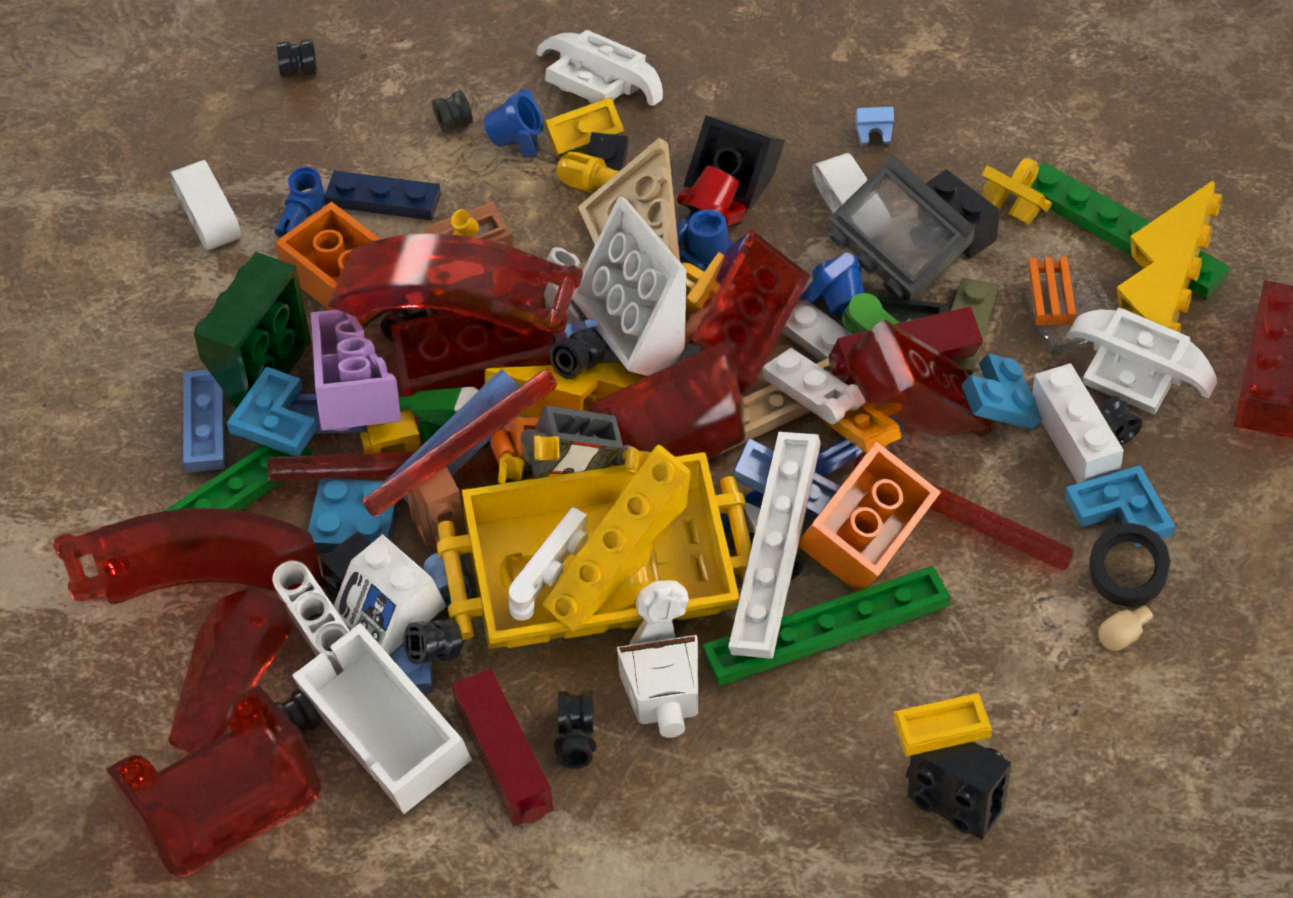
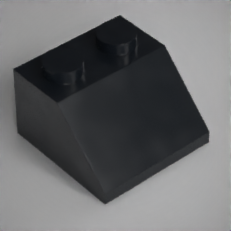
M705 115L683 186L692 188L705 167L712 166L731 175L740 182L733 201L744 205L747 209H752L774 176L785 140L720 117Z

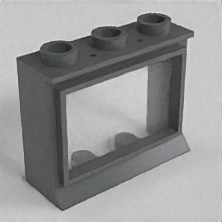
M892 153L884 164L832 215L827 217L828 231H830L828 236L839 248L844 250L847 247L859 259L861 268L869 274L875 272L884 280L883 285L885 289L898 299L903 297L904 299L915 300L974 239L975 227Z

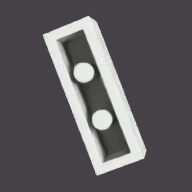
M1066 364L1035 374L1032 394L1035 397V404L1042 418L1041 422L1077 484L1119 472L1121 470L1124 450L1072 364Z

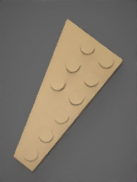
M659 137L580 204L578 209L596 245L618 197L626 198L680 261L668 143ZM685 319V347H686L687 344H688V339H687V329H686V319Z

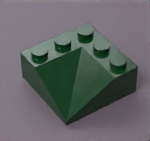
M256 251L249 261L239 268L236 278L226 291L219 294L214 307L205 318L197 323L193 333L200 360L236 409L266 367L289 374L311 343L296 266Z

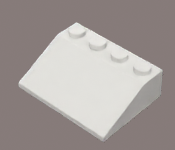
M619 196L571 297L588 319H596L598 326L595 329L628 371L668 381L673 367L685 348L686 268L628 200Z

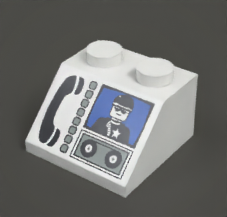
M383 534L351 560L334 604V608L350 630L361 623L388 655L404 643V633L409 623L418 621L429 622L447 607L433 578Z

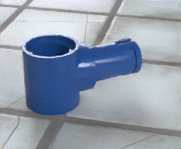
M304 166L295 169L289 175L288 185L290 192L285 200L286 208L278 226L274 230L279 238L324 206L325 194L320 174L317 170ZM305 189H312L307 192H302Z

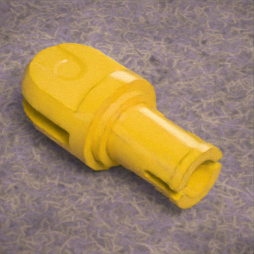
M568 152L562 156L556 168L557 175L563 183L590 194L596 192L619 172L606 167L602 158L579 152Z

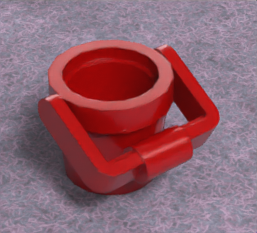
M706 166L693 187L681 191L677 198V203L684 205L691 211L694 209L699 211L708 209L721 213L725 217L727 226L741 222L746 211L744 205L733 201L740 182L731 175L712 166Z

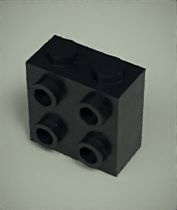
M976 742L911 755L910 765L906 771V778L909 779L907 797L921 810L934 812L950 821L951 825L958 831L965 834L971 833L983 840L1005 809L1011 762L1006 760L997 750L985 748Z

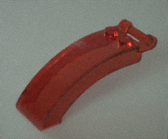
M451 234L401 235L372 241L352 249L328 306L360 319H365L366 315L374 312L396 308L441 309L478 317L521 334L529 333L532 326L553 334H560L566 329L568 323L566 313L574 289L580 286L583 273L575 265L568 264L562 267L519 249L489 240ZM550 282L558 285L559 288L552 308L547 311L540 308L547 284Z
M195 508L157 512L134 517L112 525H105L77 537L73 534H62L55 539L53 544L57 557L63 560L69 578L68 590L70 596L75 601L80 602L105 594L109 603L118 604L164 588L205 582L239 583L277 592L272 581L273 573L279 565L287 561L303 563L321 589L324 588L321 581L322 576L314 539L311 533L282 520L238 510ZM92 554L98 575L93 577L86 576L80 557ZM293 584L287 590L297 589L302 584Z

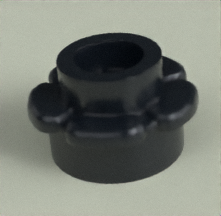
M581 730L565 732L554 742L555 753L558 756L559 763L571 769L583 768L589 765L592 761V752L596 750L595 740L588 738L587 734Z

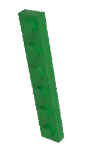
M1045 162L1039 166L1038 174L1030 187L1043 194L1045 199L1052 202L1050 210L1131 255L1130 236L1150 223L1147 219ZM1200 250L1198 256L1202 258L1200 274L1197 281H1190L1188 289L1207 299L1228 278L1230 266Z
M932 565L782 617L773 659L732 655L729 649L731 635L703 644V656L719 687L949 607L951 597Z

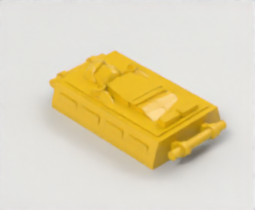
M706 452L675 457L691 470L686 509L652 540L650 560L575 632L569 630L546 610L542 604L577 555L571 553L563 563L564 569L558 580L552 586L546 584L534 599V613L527 620H516L510 615L509 587L572 507L587 515L586 533H588V541L636 474L624 471L625 466L619 465L462 490L467 535L456 536L452 521H443L437 525L440 539L436 544L438 557L444 561L451 604L448 606L449 618L458 624L462 640H466L474 636L471 619L482 616L489 650L549 642L550 639L562 637L568 639L605 633L606 630L617 628L623 630L639 627L644 618L638 614L636 609L637 595L643 588L655 581H677L687 590L689 602L685 608V614L674 619L684 620L733 610L739 604L740 599L734 575L742 576L744 582L752 548L744 510L747 507L744 494L738 490L736 478L734 476L722 478L720 485L723 494L715 495ZM722 512L728 514L737 556L730 557L720 516ZM462 554H471L479 598L467 599L460 561Z

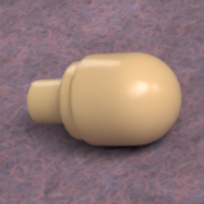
M1142 605L1133 612L1125 609L1106 619L1098 631L1101 644L1109 650L1119 651L1138 640L1139 636L1143 633L1142 626L1153 619L1151 610L1146 605Z

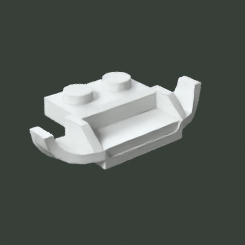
M589 30L581 34L561 33L548 37L538 46L536 55L541 57L552 49L560 52V59L546 68L545 81L558 86L563 91L583 97L592 104L610 97L614 100L623 93L630 96L639 88L645 93L647 104L654 106L663 100L660 78L655 69L645 62L646 55Z
M1119 307L1117 310L1100 309L1081 314L1075 319L1066 335V338L1072 341L1078 337L1093 342L1094 350L1097 351L1083 376L1084 385L1112 397L1121 396L1128 404L1153 415L1159 409L1172 383L1180 386L1182 381H1185L1196 387L1200 391L1201 396L1208 399L1217 384L1216 375L1208 359L1190 341L1189 336Z

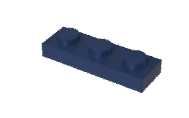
M334 170L324 199L326 205L333 202L341 209L432 220L441 196L440 184Z

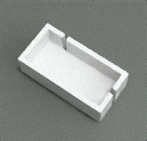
M360 623L330 646L340 668L343 670L338 676L324 652L292 676L299 689L309 699L314 710L371 777L378 781L382 790L399 810L405 814L472 761L459 734Z

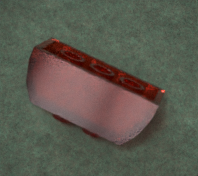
M885 319L853 345L845 359L865 401L883 415L907 428L942 437L973 433L980 438L994 430L988 418L976 416L972 413L961 386L969 377L965 367Z
M729 339L588 404L589 412L614 415L617 420L622 444L634 447L638 451L652 452L660 444L674 457L706 452V457L711 459L718 456L722 451L745 440V403L738 385L737 349Z

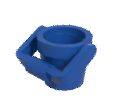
M523 89L510 96L506 102L488 113L484 119V127L488 137L495 145L504 147L518 142L523 158L537 156L538 135L543 132L544 128L543 116L533 99L531 91Z
M694 209L685 219L679 220L676 226L678 248L686 240L685 252L679 249L680 263H690L705 272L718 252L728 257L724 267L731 262L733 244L729 237L725 217L715 210L699 211Z
M844 253L840 257L817 265L811 273L813 281L800 298L802 300L806 299L811 304L823 298L831 316H843L851 299L857 294L864 293L861 277L862 268L859 259L850 253Z

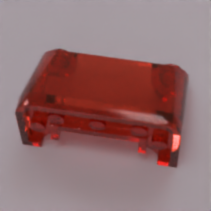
M260 685L239 695L230 704L227 711L228 723L232 730L230 733L163 770L157 772L148 758L142 755L126 757L106 768L110 780L161 863L172 875L186 876L199 870L308 808L316 801L320 794V779L300 730Z

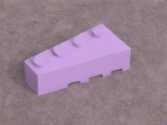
M350 308L311 312L315 390L321 431L331 429L334 431H345L357 426L400 422L401 414L396 378L392 373L389 374L387 372V366L382 357H377L371 340H366L364 330Z

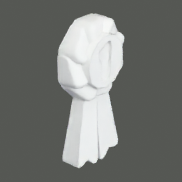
M655 581L639 592L635 605L638 614L644 620L630 641V645L676 638L672 620L685 614V608L689 602L685 587L677 581Z

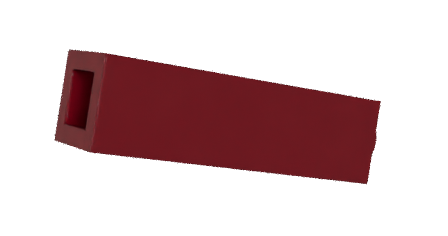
M969 306L840 337L829 354V365L832 374L839 376L842 382L848 386L851 384L857 385L975 356L983 343V339L972 308Z
M490 668L452 683L455 708L513 827L524 822H536L547 813L552 812L551 788L492 669Z

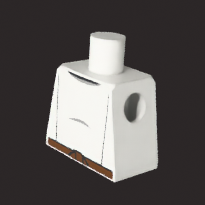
M697 635L617 647L619 675L638 722L641 724L658 722L660 734L667 738L677 737L684 733L685 724L683 718L694 717L698 714Z

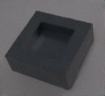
M591 132L588 155L602 158L606 167L620 171L625 167L629 143L628 137Z

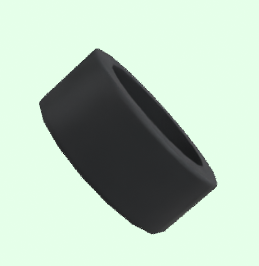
M1125 523L1115 525L1100 535L1092 548L1089 570L1092 583L1101 596L1113 604L1132 607L1146 604L1159 595L1166 585L1171 561L1168 548L1159 534L1144 525ZM1134 542L1141 544L1149 550L1153 556L1155 567L1153 575L1148 582L1140 587L1125 588L1111 581L1106 574L1104 563L1108 552L1117 544Z

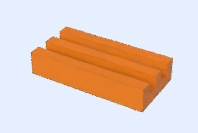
M1037 257L1029 258L1028 272L1036 326L1073 324L1076 319V310L1068 257H1060L1059 262H1053L1052 257H1044V262H1037ZM1039 273L1046 274L1051 314H1045ZM1055 273L1060 274L1065 314H1060Z

